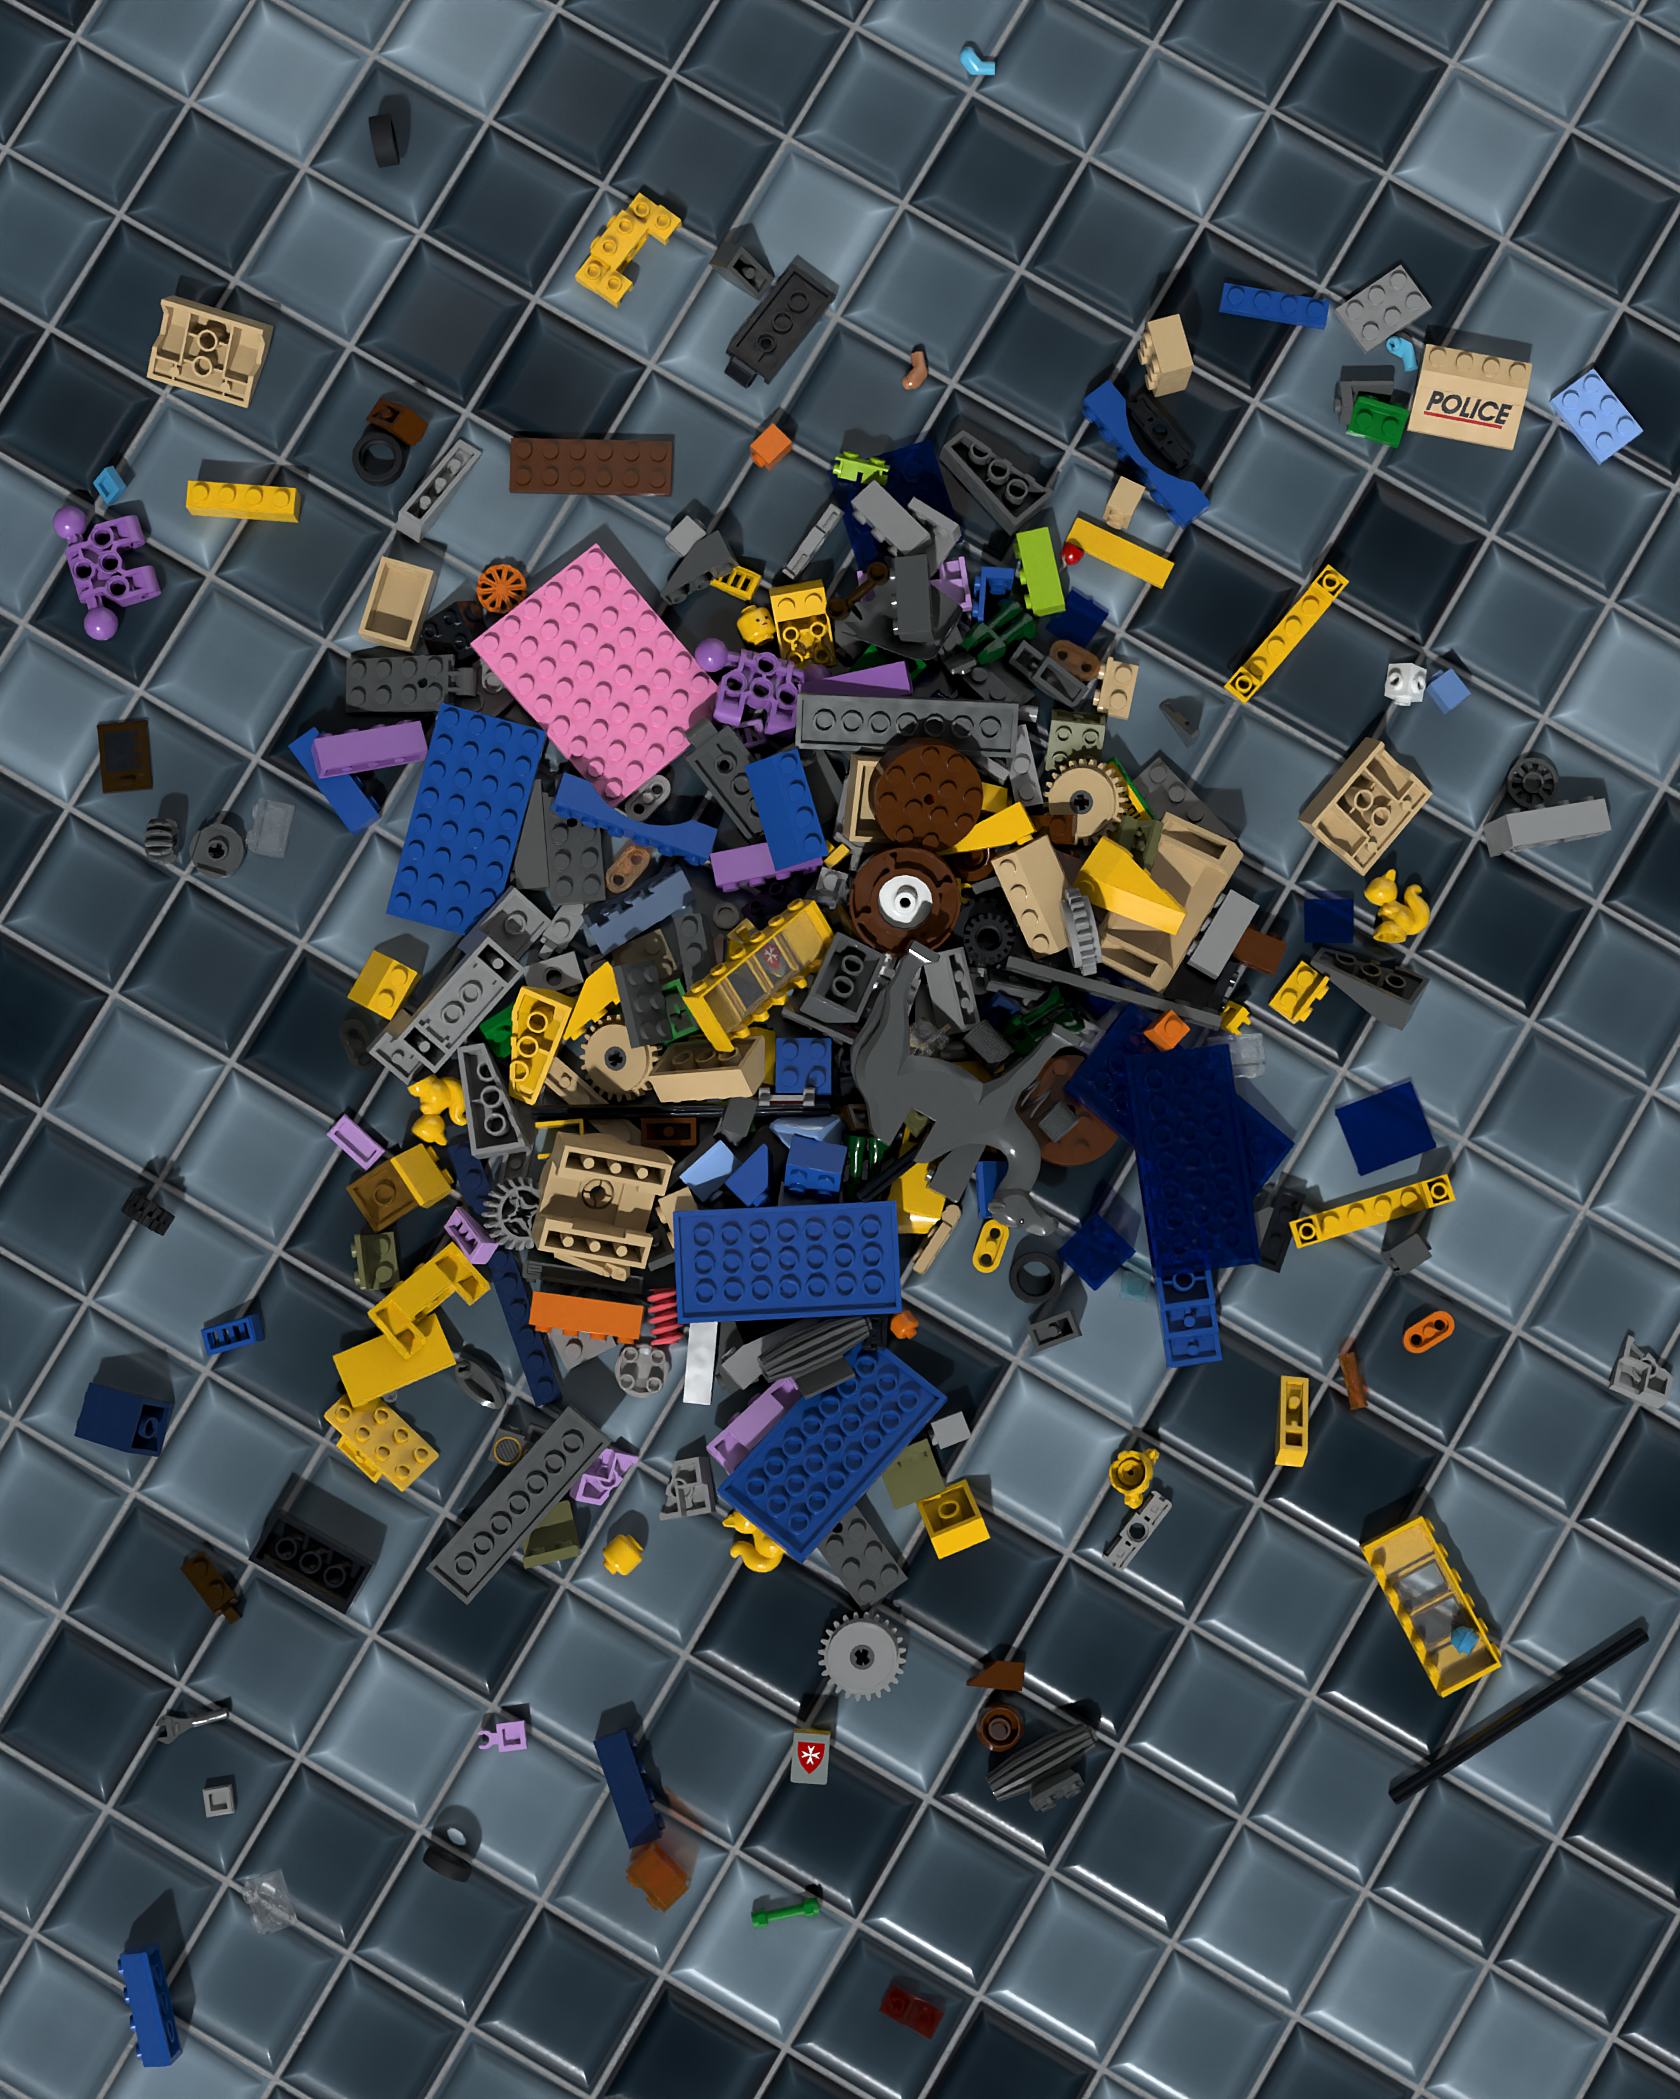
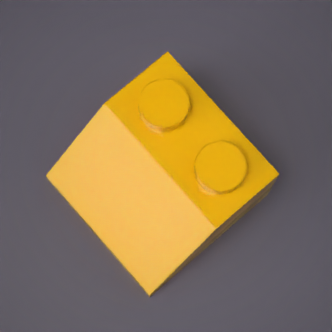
M373 950L347 998L391 1021L401 1009H404L422 976L398 961Z
M421 1143L395 1156L390 1161L419 1205L428 1209L455 1191L451 1185L455 1181L446 1168L441 1170L436 1163L440 1158L432 1146L427 1148Z
M966 1479L945 1487V1491L916 1502L939 1559L990 1539Z

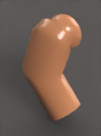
M922 351L910 354L913 369L907 376L902 378V385L906 390L917 389L927 378V367Z

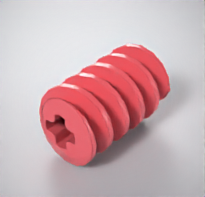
M676 1288L647 1290L654 1292L653 1295L647 1297V1301L655 1303L654 1306L648 1308V1312L656 1314L655 1317L649 1319V1323L657 1325L656 1328L650 1330V1334L658 1336V1339L652 1341L651 1345L680 1343L678 1339L685 1337V1333L677 1331V1328L684 1324H678V1320H676L677 1309H675V1306H677V1299L674 1298Z

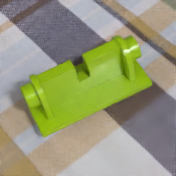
M843 451V454H837L835 459L841 461L840 464L835 463L833 474L838 475L837 478L856 481L858 472H862L861 483L869 485L875 480L879 485L886 486L888 475H884L883 472H888L890 466L885 465V460L870 457L869 461L860 459L859 454L850 451Z

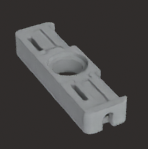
M831 503L782 572L796 581L845 512Z
M1151 1491L1153 1496H1149L1138 1510L1139 1514L1134 1512L1118 1533L1121 1538L1118 1537L1106 1552L1108 1555H1102V1558L1118 1571H1123L1172 1507L1171 1502L1157 1491ZM1134 1523H1141L1145 1528L1144 1535L1139 1539L1132 1538L1129 1533L1130 1526Z

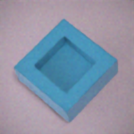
M114 466L104 468L93 482L107 505L116 503L127 489Z

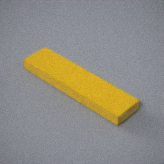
M1078 517L1065 543L1069 542L1079 550L1160 589L1163 588L1174 566L1173 562Z

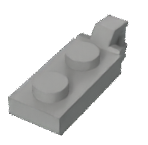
M594 903L562 905L551 924L542 934L540 942L544 945L537 956L544 961L552 958L555 952L561 955L564 950L566 951L585 923L581 914L596 907Z

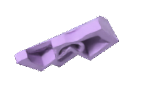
M607 1447L571 1487L569 1495L576 1501L602 1505L609 1497L610 1490L619 1485L623 1480L621 1478L632 1464L635 1465L638 1462L639 1457Z

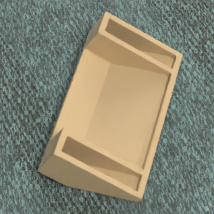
M1168 812L1165 813L1161 820L1164 826L1150 878L1160 888H1165L1188 912L1176 936L1112 911H1108L1097 930L1102 963L1135 983L1161 995L1167 988L1244 855L1234 842Z

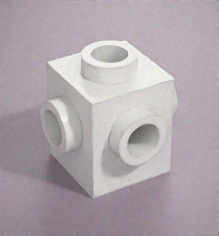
M1413 663L1389 664L1384 696L1395 700L1394 703L1401 706H1410L1411 702H1422L1426 687L1427 670Z

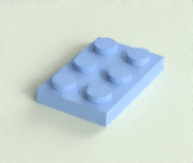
M1594 368L1549 402L1598 465L1602 464L1643 432L1642 428Z

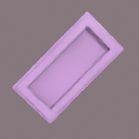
M346 1114L326 1134L366 1171H369L386 1152L384 1148Z

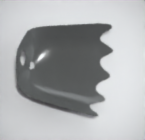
M885 556V563L890 572V568H894V558ZM889 577L885 585H876L872 589L875 593L873 600L855 603L856 608L861 613L862 620L860 622H845V624L856 634L841 633L908 658L930 660L938 654L957 626L963 608L931 584L934 641L902 644L899 635H894L893 619L897 618V609L893 610L891 593H896V584H891ZM941 639L940 643L935 646L934 642Z

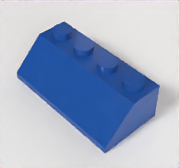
M798 749L773 755L744 766L775 871L828 856V849Z
M156 1942L125 1950L120 1954L117 1964L120 1976L125 1978L124 1998L126 2003L131 2006L130 2026L132 2031L136 2032L138 2043H136L137 2057L143 2061L144 2067L170 2066L180 2057L182 2048L159 1943Z

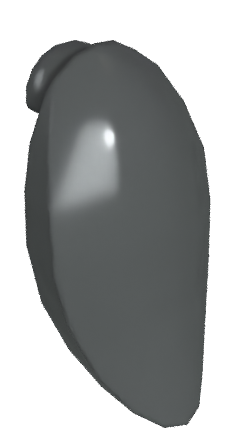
M462 1360L457 1363L454 1371L456 1380L469 1397L483 1406L492 1409H500L505 1405L503 1392L491 1372L484 1366L471 1360Z

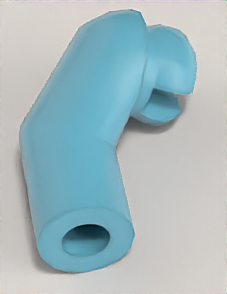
M964 47L961 50L960 62L969 74L995 75V62L981 61L972 47Z
M1398 336L1390 337L1386 342L1387 349L1394 355L1402 358L1406 372L1416 370L1418 365L1412 343Z

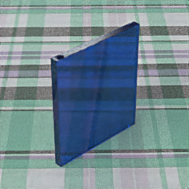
M1411 1081L1334 1110L1360 1177L1437 1148Z

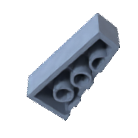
M677 863L581 915L604 956L655 923L665 919L676 910L688 907L696 896Z

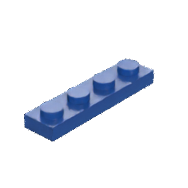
M1224 283L1219 312L1324 330L1330 301Z

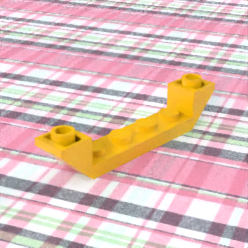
M1328 564L1253 655L1226 683L1224 688L1245 705L1324 614L1349 581Z
M1448 1174L1291 1221L1289 1226L1298 1249L1455 1201L1456 1199Z

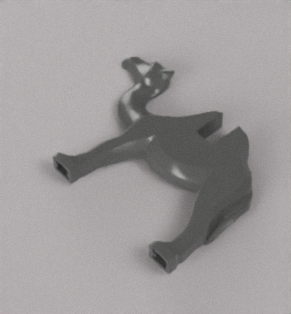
M910 940L905 948V954L900 957L890 981L881 990L864 1027L850 1047L851 1073L855 1085L866 1103L870 1130L877 1140L886 1146H890L909 1111L913 1108L933 1120L911 1158L914 1162H931L941 1155L965 1144H984L999 1149L1007 1157L1008 1170L996 1188L992 1200L988 1204V1210L992 1213L994 1220L1001 1225L1028 1231L1039 1236H1048L1058 1228V1219L1049 1217L1029 1195L1040 1171L1041 1151L1031 1131L1016 1114L1015 1106L1021 1092L1034 1081L1048 1059L1063 1047L1080 1046L1083 1039L1062 1026L1051 1023L1046 1035L1040 1038L1029 1054L1001 1076L984 1083L979 1081L970 1072L951 1062L910 1054L907 1003L909 989L918 969L924 965L938 962L941 957L919 942Z

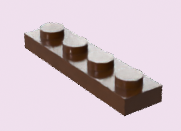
M1073 814L1029 815L1037 832L1032 834L1033 839L1048 834L1052 844H1075L1077 817ZM979 816L976 824L991 816Z

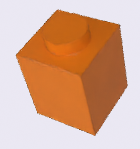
M772 423L750 445V452L752 454L750 457L760 468L765 466L770 471L792 450V441Z
M1171 1009L1160 1013L1143 1033L1163 1052L1173 1049L1190 1028Z

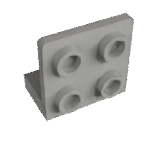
M913 497L908 504L910 514L930 534L933 542L920 554H927L930 564V578H932L962 534L959 524Z

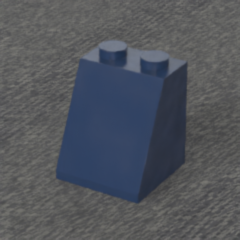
M90 1382L84 1396V1404L77 1421L74 1436L126 1453L159 1457L174 1403Z

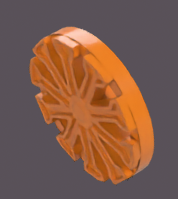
M504 564L489 567L479 577L476 588L477 597L481 605L488 612L495 615H506L526 599L527 584L523 575L514 567ZM497 570H503L501 579H499ZM508 572H513L514 574L507 580ZM492 574L495 582L488 579L487 576ZM517 579L521 580L520 584L512 585ZM485 583V584H487L488 586H490L491 588H481V587H482V584ZM521 590L522 595H517L513 591ZM491 594L486 600L482 598L483 595ZM496 599L495 607H490V604ZM509 599L516 600L517 604L512 605ZM502 602H505L507 606L505 610L501 609Z

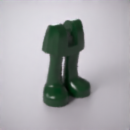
M1002 599L994 607V616L985 624L980 621L973 625L965 635L961 645L968 652L978 646L982 651L977 655L976 660L981 665H985L1003 657L1006 646L1015 639L1025 640L1026 642L1033 640L1037 634L1036 624L1032 616L1026 612L1004 632L997 635L995 631L1004 624L1014 621L1019 616L1022 608L1015 600Z
M1061 984L1055 985L1050 990L1049 997L1043 1004L1024 1016L1017 1013L1000 1030L1004 1039H1009L1023 1030L1026 1033L1027 1038L1013 1046V1049H1015L1014 1058L1029 1054L1040 1038L1046 1035L1051 1023H1056L1072 1032H1079L1085 1028L1084 1020L1075 1008L1070 1007L1034 1031L1032 1026L1047 1016L1072 1004L1068 992Z
M849 1130L842 1131V1142L849 1148L850 1153L848 1181L842 1183L845 1203H857L856 1193L858 1188L864 1187L881 1173L884 1152L892 1147L894 1139L890 1146H886L877 1140L872 1133L869 1134L867 1180L862 1179V1169L867 1134H849ZM885 1189L869 1202H881Z

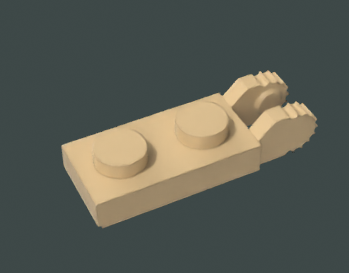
M948 1205L946 1210L942 1212V1224L940 1227L936 1225L933 1227L927 1237L930 1241L925 1250L920 1248L912 1260L915 1264L913 1270L921 1276L925 1275L958 1224L961 1210L957 1205Z

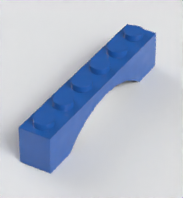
M1107 380L1084 398L1082 413L1090 423L1095 422L1100 428L1099 434L1108 444L1111 442L1117 449L1116 454L1124 464L1128 463L1132 467L1136 480L1142 485L1146 484L1151 490V498L1156 504H1162L1168 511L1167 516L1175 526L1179 524L1182 529H1185L1208 511L1211 503L1194 482L1181 480L1166 474L1154 466L1142 454L1134 442L1128 427L1126 400L1110 380Z
M566 772L559 778L549 808L556 811L555 814L562 818L570 819L573 817L581 820V824L590 828L600 827L607 830V833L611 836L630 838L638 846L657 848L660 854L684 858L683 861L693 866L703 865L709 859L718 831L716 828L694 820L668 826L649 825L634 821L609 806L597 793L590 781Z

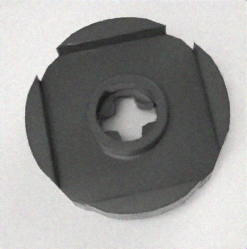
M224 824L208 825L209 827L199 830L193 836L189 848L190 857L197 870L213 879L229 878L235 875L245 859L246 849L244 840L233 828ZM218 844H221L222 850L225 852L223 856L220 855L216 859L211 849L217 848Z

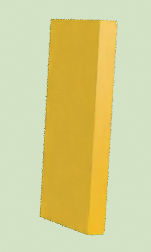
M435 1313L424 1317L415 1325L426 1337L427 1343L407 1360L388 1341L385 1334L332 1356L353 1408L457 1364Z

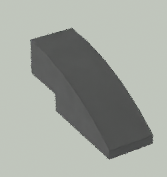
M1017 640L1002 661L1003 664L1026 681L1071 710L1076 708L1089 689L1053 659L1042 655L1025 640Z

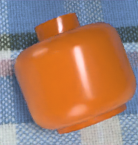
M902 1310V1313L894 1314L889 1322V1329L900 1340L906 1337L909 1339L913 1338L917 1333L915 1329L919 1326L918 1320L909 1310Z

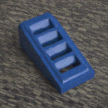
M258 1314L201 1329L208 1356L265 1340ZM236 1325H238L242 1341H239L235 1327ZM225 1328H227L231 1344L227 1342ZM214 1331H217L221 1347L217 1348L213 1334Z

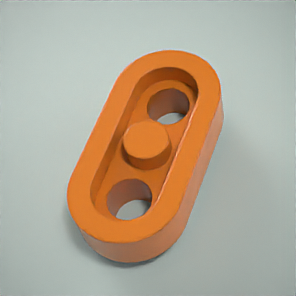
M1436 1311L1429 1314L1404 1331L1402 1335L1403 1346L1411 1353H1422L1452 1334L1455 1327L1452 1316L1444 1311ZM1436 1320L1443 1322L1441 1330L1435 1328L1434 1323ZM1414 1334L1420 1337V1342L1417 1345L1411 1342V1337Z

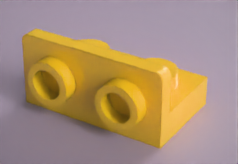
M1301 961L1268 1005L1293 1024L1297 1023L1299 1019L1304 1022L1313 1011L1310 1005L1314 999L1321 1000L1330 987L1326 984L1330 978L1327 976L1323 977L1305 962Z

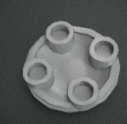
M647 1343L626 1347L618 1357L615 1365V1376L620 1388L628 1395L637 1398L651 1397L659 1393L666 1385L670 1374L669 1362L664 1352L656 1346Z

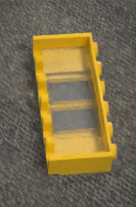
M799 898L789 903L785 911L769 920V925L765 929L752 934L747 944L733 950L728 960L714 966L705 978L695 982L690 987V990L682 996L716 1051H733L735 1048L730 1042L731 1040L749 1036L751 1032L748 1026L752 1022L766 1021L770 1017L767 1010L772 1005L786 1004L789 1001L786 993L791 989L806 987L808 982L805 977L811 972H817L825 952L835 935L815 900H802Z
M1415 1515L1359 1545L1437 1694L1444 1698L1502 1667L1499 1661L1502 1655L1494 1642L1490 1644L1485 1634L1489 1631L1482 1618L1477 1619L1472 1611L1475 1608V1604L1467 1592L1463 1594L1459 1586L1462 1580L1454 1567L1449 1568L1445 1560L1448 1558V1554L1441 1543L1437 1544L1432 1534L1435 1533V1530L1428 1518L1423 1519L1420 1515ZM1460 1626L1475 1629L1474 1633L1480 1636L1469 1655L1464 1652H1457V1649L1451 1644V1633Z

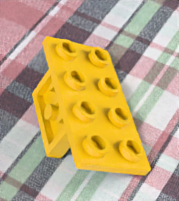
M346 1393L324 1414V1418L342 1434L336 1446L374 1483L379 1481L384 1475L403 1492L439 1457V1454L380 1397L353 1408Z

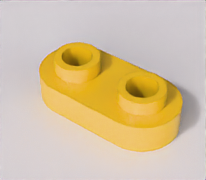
M994 1219L984 1224L972 1256L973 1265L978 1271L990 1273L999 1266L1009 1237L1007 1226L1001 1225ZM993 1228H997L1000 1231V1236L997 1239L990 1236V1230ZM983 1254H988L991 1257V1262L987 1265L981 1262Z

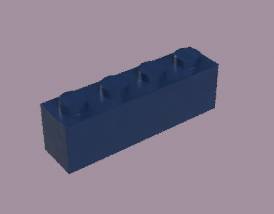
M627 1727L595 1738L593 1743L629 1849L662 1838V1830L666 1829L661 1812L656 1814L653 1803L657 1802L652 1786L647 1787L644 1776L648 1774L643 1759H637L634 1749L638 1748V1743L634 1733H629Z

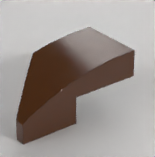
M1003 1660L987 1661L980 1672L966 1681V1685L1022 1691L1025 1663Z

